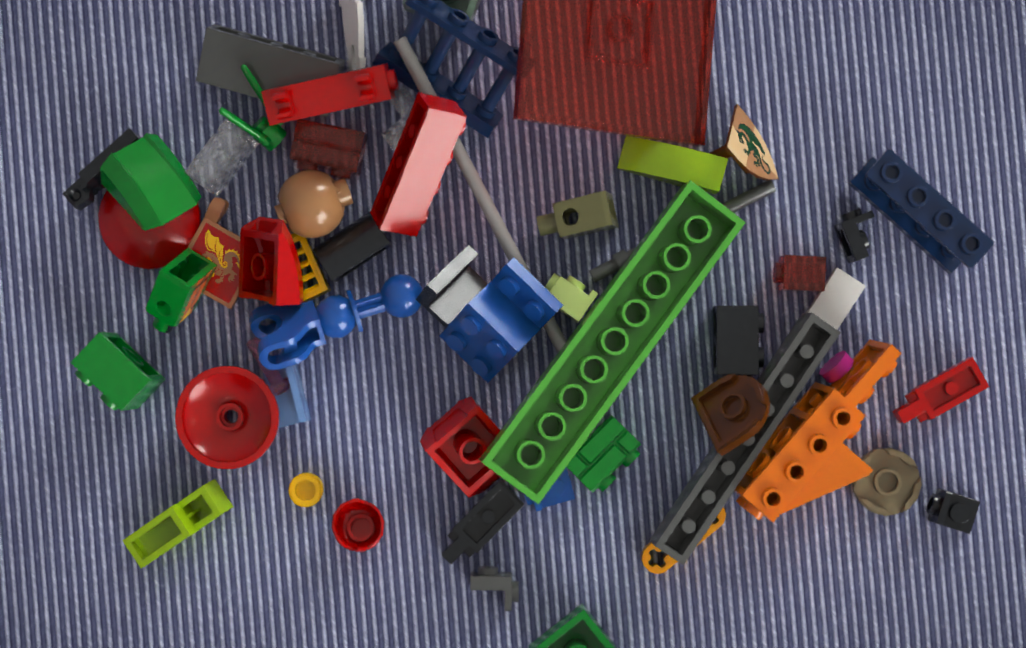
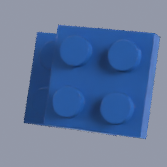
M513 257L492 281L461 310L439 336L476 374L489 383L564 305Z

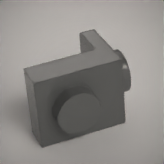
M479 566L478 572H471L470 590L505 591V611H512V602H519V581H512V572H498V567Z

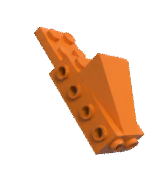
M869 339L853 358L854 361L851 369L841 379L831 383L830 386L815 382L782 419L734 490L739 495L736 502L759 521L764 516L771 522H774L780 514L869 476L873 469L843 442L845 439L849 440L854 437L862 426L860 422L864 419L865 415L856 406L858 403L863 404L871 397L874 392L873 386L881 377H887L896 368V360L902 353L892 344Z

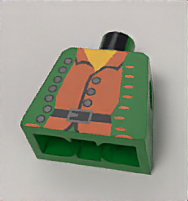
M187 248L159 271L145 308L147 313L155 317L152 323L155 329L163 333H170L173 327L180 324L194 311L217 264Z

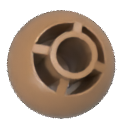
M303 170L293 174L283 183L278 193L279 204L274 206L278 219L283 220L291 232L305 238H318L329 234L340 224L344 216L345 206L353 204V199L344 178L335 181L329 174L323 171Z

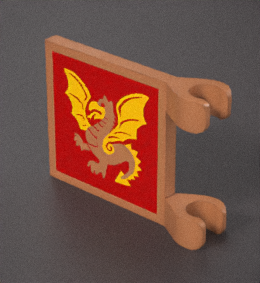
M215 197L209 204L205 217L188 248L217 264L203 294L232 309L239 298L240 236L218 224L226 213L229 203L223 198Z

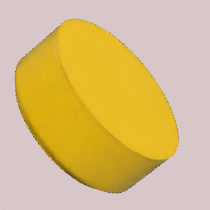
M301 473L290 482L289 496L296 505L311 507L318 503L323 496V482L313 473Z

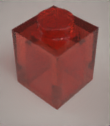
M783 255L779 257V263H774L773 282L778 283V291L816 293L825 291L826 257Z

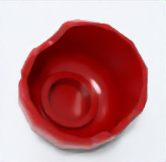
M354 498L340 504L333 514L331 529L334 538L345 549L354 552H365L375 547L382 538L385 521L380 510L374 504Z

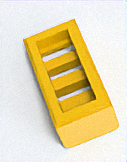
M292 233L293 242L297 243L300 241L302 246L297 249L298 257L303 254L307 257V260L300 262L301 270L308 266L312 268V272L302 276L303 283L314 278L318 282V284L303 290L304 303L331 291V288L307 238Z

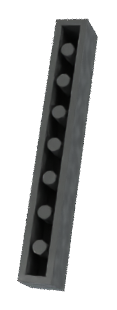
M802 313L757 380L766 389L770 400L769 414L765 424L753 437L724 456L717 453L714 445L712 446L650 538L654 546L682 565L686 563L841 332L813 313Z

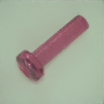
M255 337L249 340L246 345L271 385L269 389L272 394L279 396L290 388L288 377L282 378L278 370H269L261 364L257 351L260 340Z

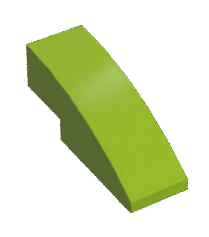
M626 136L617 169L680 187L691 180L704 191L716 195L720 191L728 158L668 143Z
M213 479L122 541L142 569L234 506L216 479Z

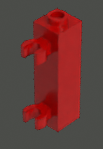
M388 63L270 88L261 91L269 126L391 100L395 97L394 91L399 90L395 70H389Z

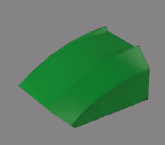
M146 133L139 140L116 153H111L100 167L102 185L144 231L168 223L196 206L201 199L198 189L168 146L156 134Z

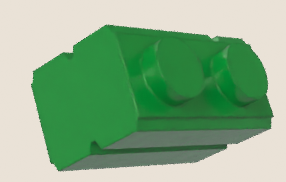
M610 414L586 439L566 467L592 493L597 488L603 492L616 479L612 473L621 464L627 468L640 455L637 448L641 443Z

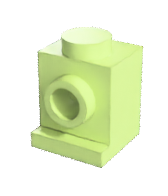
M554 273L545 286L564 305L560 311L577 323L598 295L594 290L589 295L583 292L586 286L571 275L564 279Z

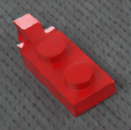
M968 357L913 388L911 392L905 395L908 402L892 412L898 423L902 422L905 424L917 417L919 422L932 420L990 386L974 358Z

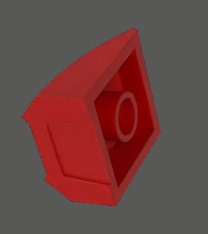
M260 216L241 228L238 297L257 299L275 306L300 305L303 303L301 265L292 236L283 220Z
M472 397L459 400L455 406L425 430L419 441L426 453L468 498L484 492L501 477L479 461L480 457L500 432V429Z

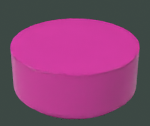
M841 351L823 365L819 374L828 383H834L851 369L854 360L846 351Z

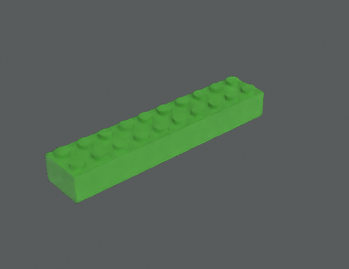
M690 180L683 184L480 457L479 461L539 505L746 222Z

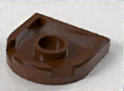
M728 374L691 397L717 453L722 456L753 437L765 424L770 409L769 396L764 386L755 378L747 375Z

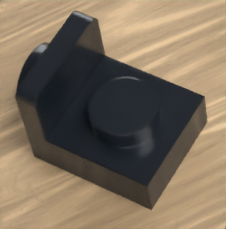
M858 208L841 215L843 222L834 225L848 263L869 256L867 252L869 248L868 238L862 229H858L857 224L875 217L873 211L862 214L861 209Z
M937 488L936 494L930 496L927 504L928 521L970 534L980 501Z

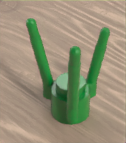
M243 64L241 66L242 72L264 105L261 94L263 89L249 68ZM219 109L221 115L253 136L268 152L276 148L287 134V131L281 127L284 123L269 126L268 119L265 116H262L251 126L227 109Z

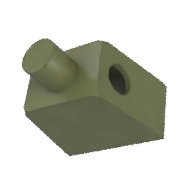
M605 190L553 203V213L537 216V225L541 236L559 233L560 238L569 239L619 228L612 194ZM578 212L579 218L577 223L570 224V214Z

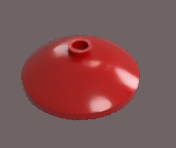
M107 190L99 208V229L106 246L118 259L137 268L158 269L166 266L188 248L201 224V210L198 203L168 223L144 231Z
M237 366L214 367L195 376L182 391L176 407V429L185 449L201 463L218 469L241 468L258 460L272 445L279 427L278 403L269 385L254 372ZM230 410L236 411L238 415L236 422L228 420L227 413Z

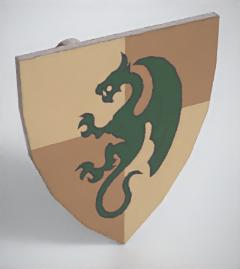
M738 104L735 105L726 144L711 151L710 154L725 158L731 157L746 174L750 173L756 178L765 181L779 179L773 159L758 129Z

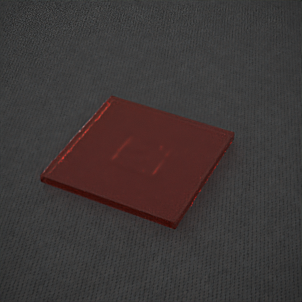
M523 0L513 119L694 146L705 145L717 0Z

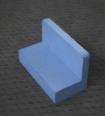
M261 364L264 380L273 391L278 403V428L311 420L298 364L279 370H269Z

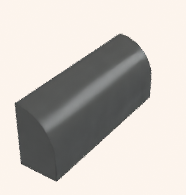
M214 24L206 28L196 81L258 98L241 70L243 64L249 68L264 91L270 88L343 73L345 60ZM330 113L322 114L321 116L328 117Z

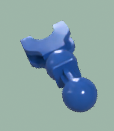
M398 274L384 282L380 293L355 301L349 289L346 290L348 298L341 295L328 296L320 301L316 309L313 300L300 305L275 306L266 304L257 307L250 314L249 325L253 334L260 339L257 350L259 361L269 370H279L293 366L305 360L316 347L327 344L324 335L331 338H342L351 333L356 325L359 332H362L363 328L360 319L385 311L398 318L412 316L421 307L416 298L423 289L415 278L405 274ZM265 319L275 320V322L269 325L259 324ZM283 348L278 355H268L272 350Z

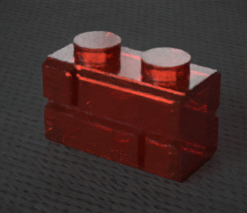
M299 119L296 122L290 160L298 163L297 169L317 170L319 167L331 170L330 176L350 180L351 174L360 175L367 143V134L362 131Z

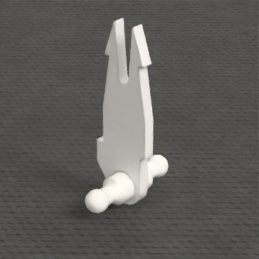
M339 0V7H342L349 70L365 68L363 2L361 0Z

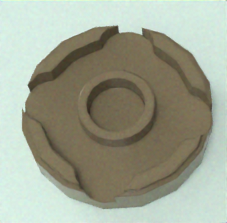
M877 448L861 457L873 471L869 476L852 483V490L858 502L868 511L883 516H890L908 510L918 499L922 486L915 461L904 452L892 448Z

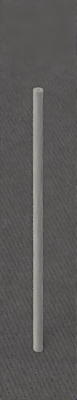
M404 36L396 40L394 44L419 92L437 96L407 37ZM458 137L453 149V156L509 261L515 257L529 271ZM553 316L543 327L558 353L566 343V339Z

